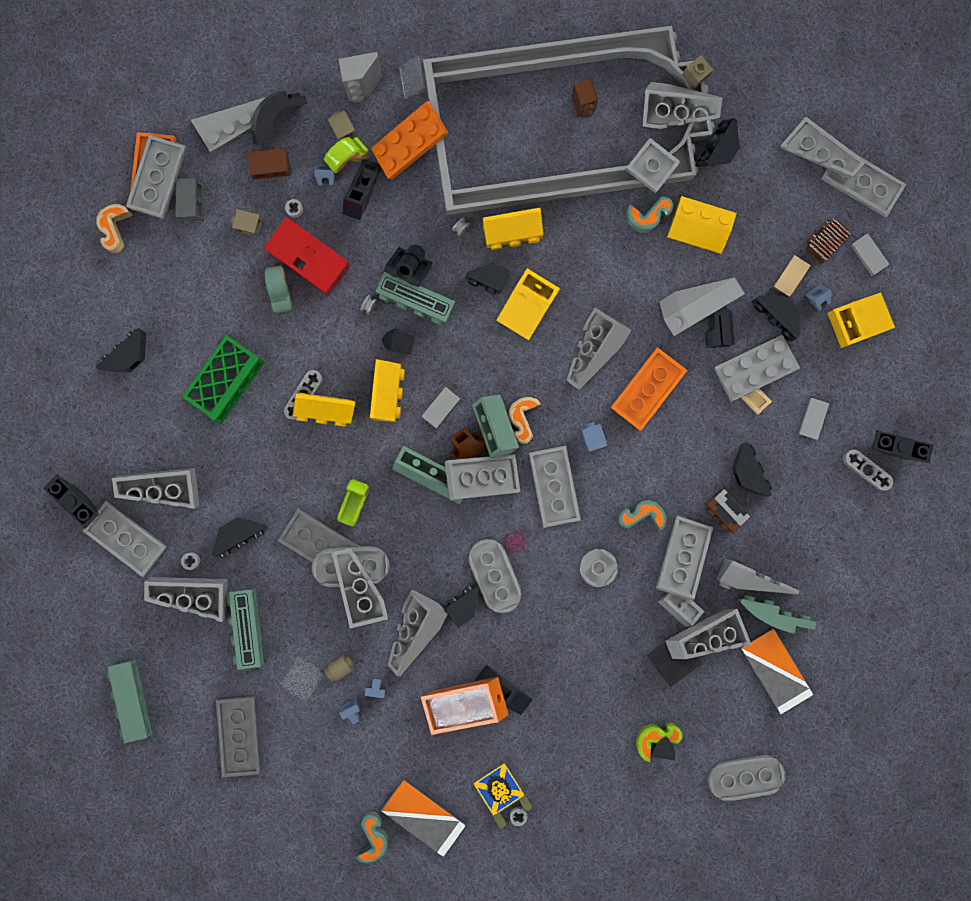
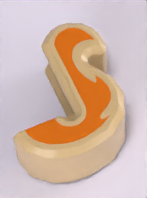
M120 204L109 205L100 210L96 221L99 230L106 235L105 238L100 239V242L105 249L112 253H119L124 247L116 222L133 216L129 209Z
M521 398L514 402L508 411L511 424L519 430L518 432L515 431L514 434L517 442L520 444H527L533 437L524 412L541 405L535 398Z

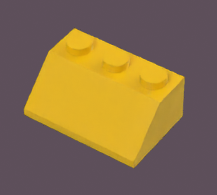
M681 196L677 203L667 238L722 254L737 213Z
M535 208L484 217L483 230L486 247L491 248V250H499L504 245L516 247L520 246L521 242L528 241L529 244L540 242V239H543L541 209Z
M376 360L370 418L372 420L396 423V418L400 419L401 407H398V399L402 400L403 388H400V380L404 381L405 369H402L401 364Z
M296 392L293 416H296V420L308 421V418L316 419V423L327 424V421H334L335 425L346 427L347 423L351 424L355 401Z

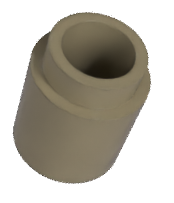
M342 655L327 665L328 668L325 669V673L331 682L340 681L354 671L353 666L355 664L349 656Z

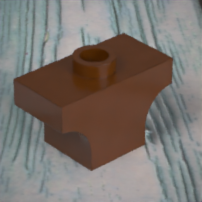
M464 427L450 437L453 442V448L449 454L454 460L474 458L487 448L480 430L472 433Z

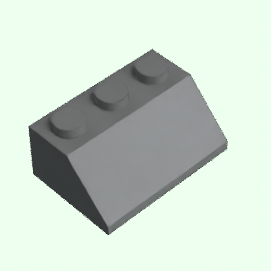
M373 52L339 59L342 81L349 101L361 102L364 98H368L383 77L378 53Z

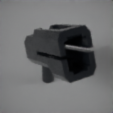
M726 305L707 317L708 329L705 332L706 348L735 345L732 311Z

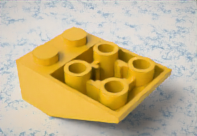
M527 268L496 321L529 340L559 293L560 288Z
M881 293L852 302L827 313L841 348L895 328Z

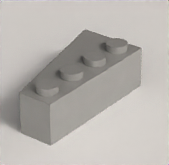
M195 468L120 475L112 478L115 498L148 501L193 509L199 506Z
M150 577L144 582V601L165 607H173L183 612L195 613L201 617L213 618L220 622L227 618L228 579Z
M723 609L665 641L672 659H689L751 645L738 609Z

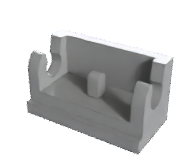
M667 593L658 600V603L685 627L693 626L704 613L695 602Z

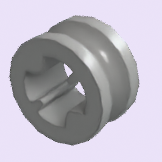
M291 199L286 203L285 210L290 217L297 218L302 215L303 206L300 201ZM297 204L298 211L291 213L290 206Z
M463 217L453 226L452 230L457 231V235L461 236L469 228L470 223H466Z
M368 295L360 310H366L367 314H370L377 303V299H371V296Z
M193 552L186 553L181 559V565L187 570L196 569L200 564V557ZM192 556V559H195V563L188 566L189 563H186V559Z
M515 807L511 810V823L515 826H522L526 823L527 812L524 808ZM514 813H523V819L521 821L519 819L515 820Z

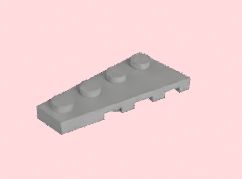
M265 98L191 120L211 154L251 131L254 112Z
M807 117L801 121L780 146L785 151L851 179L866 164V161Z

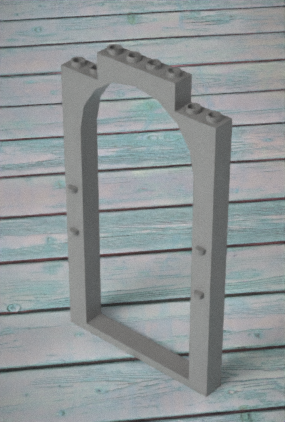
M672 26L424 59L423 68L428 100L440 117L435 84L620 58L646 59L665 68L681 87L693 90L682 76L685 68L693 61L680 62L679 51H676L675 47L677 43L676 33L673 32ZM704 82L694 89L695 91L708 94V86ZM706 120L687 123V128L680 143L669 152L680 163L663 184L694 179L697 175L696 173H698V167L695 166L696 162H694L693 156L695 155V145L691 142L709 140L714 133L713 121ZM442 139L436 144L446 215L647 187L625 170L627 166L451 190L444 140Z

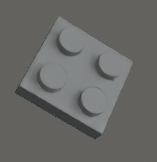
M649 138L625 170L656 193L680 161Z

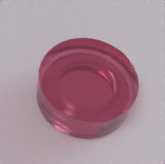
M513 532L506 538V546L513 552L520 551L525 545V539L520 533Z

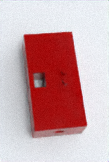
M287 217L264 246V249L327 296L331 294L351 267L347 260Z

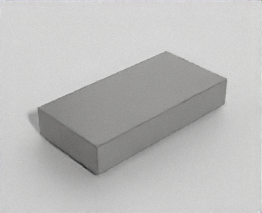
M868 233L850 245L871 276L889 265Z
M445 387L422 417L437 429L460 401V398Z
M809 398L798 432L799 435L818 440L829 403Z

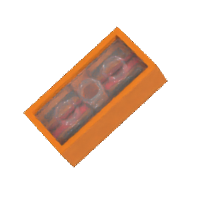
M498 677L433 690L421 697L431 735L496 723L509 715Z

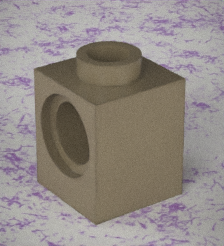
M701 55L685 68L682 76L694 90L709 78L713 69Z
M345 110L333 113L330 116L331 118L328 119L338 141L346 137L352 139L357 136Z
M237 209L236 214H233L231 219L232 228L236 232L258 237L262 223L261 216Z

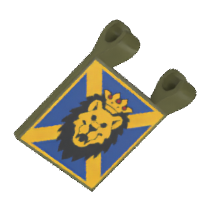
M505 762L472 783L499 828L505 827L507 823L500 812L520 800L525 811L532 809V803Z

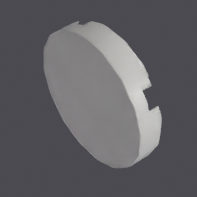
M604 549L588 551L580 562L582 578L586 583L594 587L609 585L618 573L616 558Z

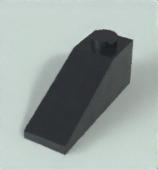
M363 159L344 197L342 214L361 220L371 197L381 165Z

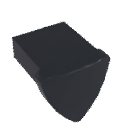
M394 328L383 336L382 343L388 351L411 355L415 336L399 332V329Z
M667 736L660 739L656 745L651 744V755L653 757L675 760V750Z

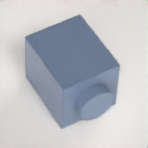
M595 422L584 425L585 429L581 430L587 452L608 446L600 424L595 425Z

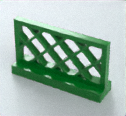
M226 335L182 397L208 415L209 418L222 424L265 361ZM228 342H231L234 352L225 354L224 347ZM248 354L250 358L247 362L240 364L238 355ZM235 356L236 365L227 367L226 357ZM222 358L223 368L214 369V361ZM237 369L235 379L229 380L227 370ZM224 371L225 381L216 382L215 373ZM211 374L212 383L203 385L202 378L204 375ZM225 384V393L217 395L216 386ZM213 387L214 396L205 398L204 388ZM200 389L201 399L193 400L189 397L194 390ZM214 400L215 407L211 412L206 409L205 401Z

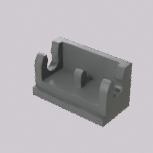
M196 178L177 179L176 218L184 219V221H203L204 183Z

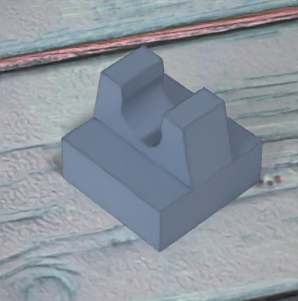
M327 164L316 165L314 174L318 185H322L323 178H328L329 185H333L335 173Z
M818 285L805 294L806 300L818 311L822 310L821 304L823 302L828 305L832 303L831 297L833 294L831 290L822 285Z
M373 679L372 689L366 688L365 696L385 699L386 691L380 690L382 680Z
M357 698L339 707V714L342 720L349 718L352 725L359 722L360 716L358 712L360 711V703Z

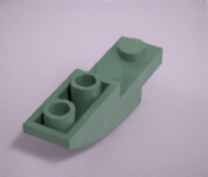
M744 595V598L737 599V602L751 615L780 630L795 634L796 626L813 630L816 628V622L810 620V616L799 614V618L793 617L791 612L780 610L779 614L780 607L774 605L775 601L763 599L762 602L755 601L756 597Z

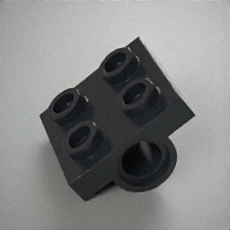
M411 245L407 250L398 247L385 265L384 272L419 287L430 271L433 262L425 259V251L419 245Z
M666 642L647 654V657L670 687L702 664L697 657L672 659Z

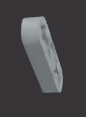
M308 371L284 408V414L288 419L296 420V416H290L291 412L289 411L290 407L294 408L293 401L295 400L296 392L299 393L301 390H307L309 394H316L323 382V377L318 371ZM317 374L318 382H313L310 386L314 388L313 391L303 386L305 383L309 385L311 382L309 377Z
M849 450L843 455L845 465L876 489L885 491L893 486V478L858 450ZM855 454V459L858 462H862L863 460L864 462L860 465L857 462L850 463L851 458L849 457V455ZM865 465H870L873 469L872 474L869 476L863 472ZM878 476L881 479L886 478L885 482L887 483V485L880 486L881 481L874 477Z

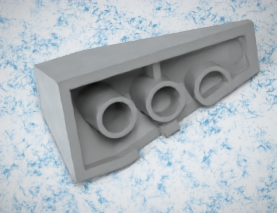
M651 82L645 91L643 127L663 129L673 125L679 126L694 121L700 122L720 118L723 97L671 84Z
M734 277L676 291L661 300L660 305L666 324L673 336H676L745 293Z
M594 308L584 325L583 330L586 333L583 341H579L577 346L580 348L578 357L573 359L566 380L579 390L622 347L632 331L597 308Z
M348 548L332 552L350 629L387 620L384 600L353 550Z
M724 559L716 578L717 581H720V586L729 590L731 587L745 590L789 594L799 593V590L728 559Z
M414 590L410 591L403 605L401 613L405 614L402 624H398L399 638L398 641L393 643L388 666L397 676H401L440 630L448 615V612L439 603Z

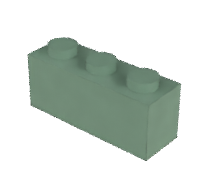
M501 396L481 397L472 406L490 457L509 455L519 448Z

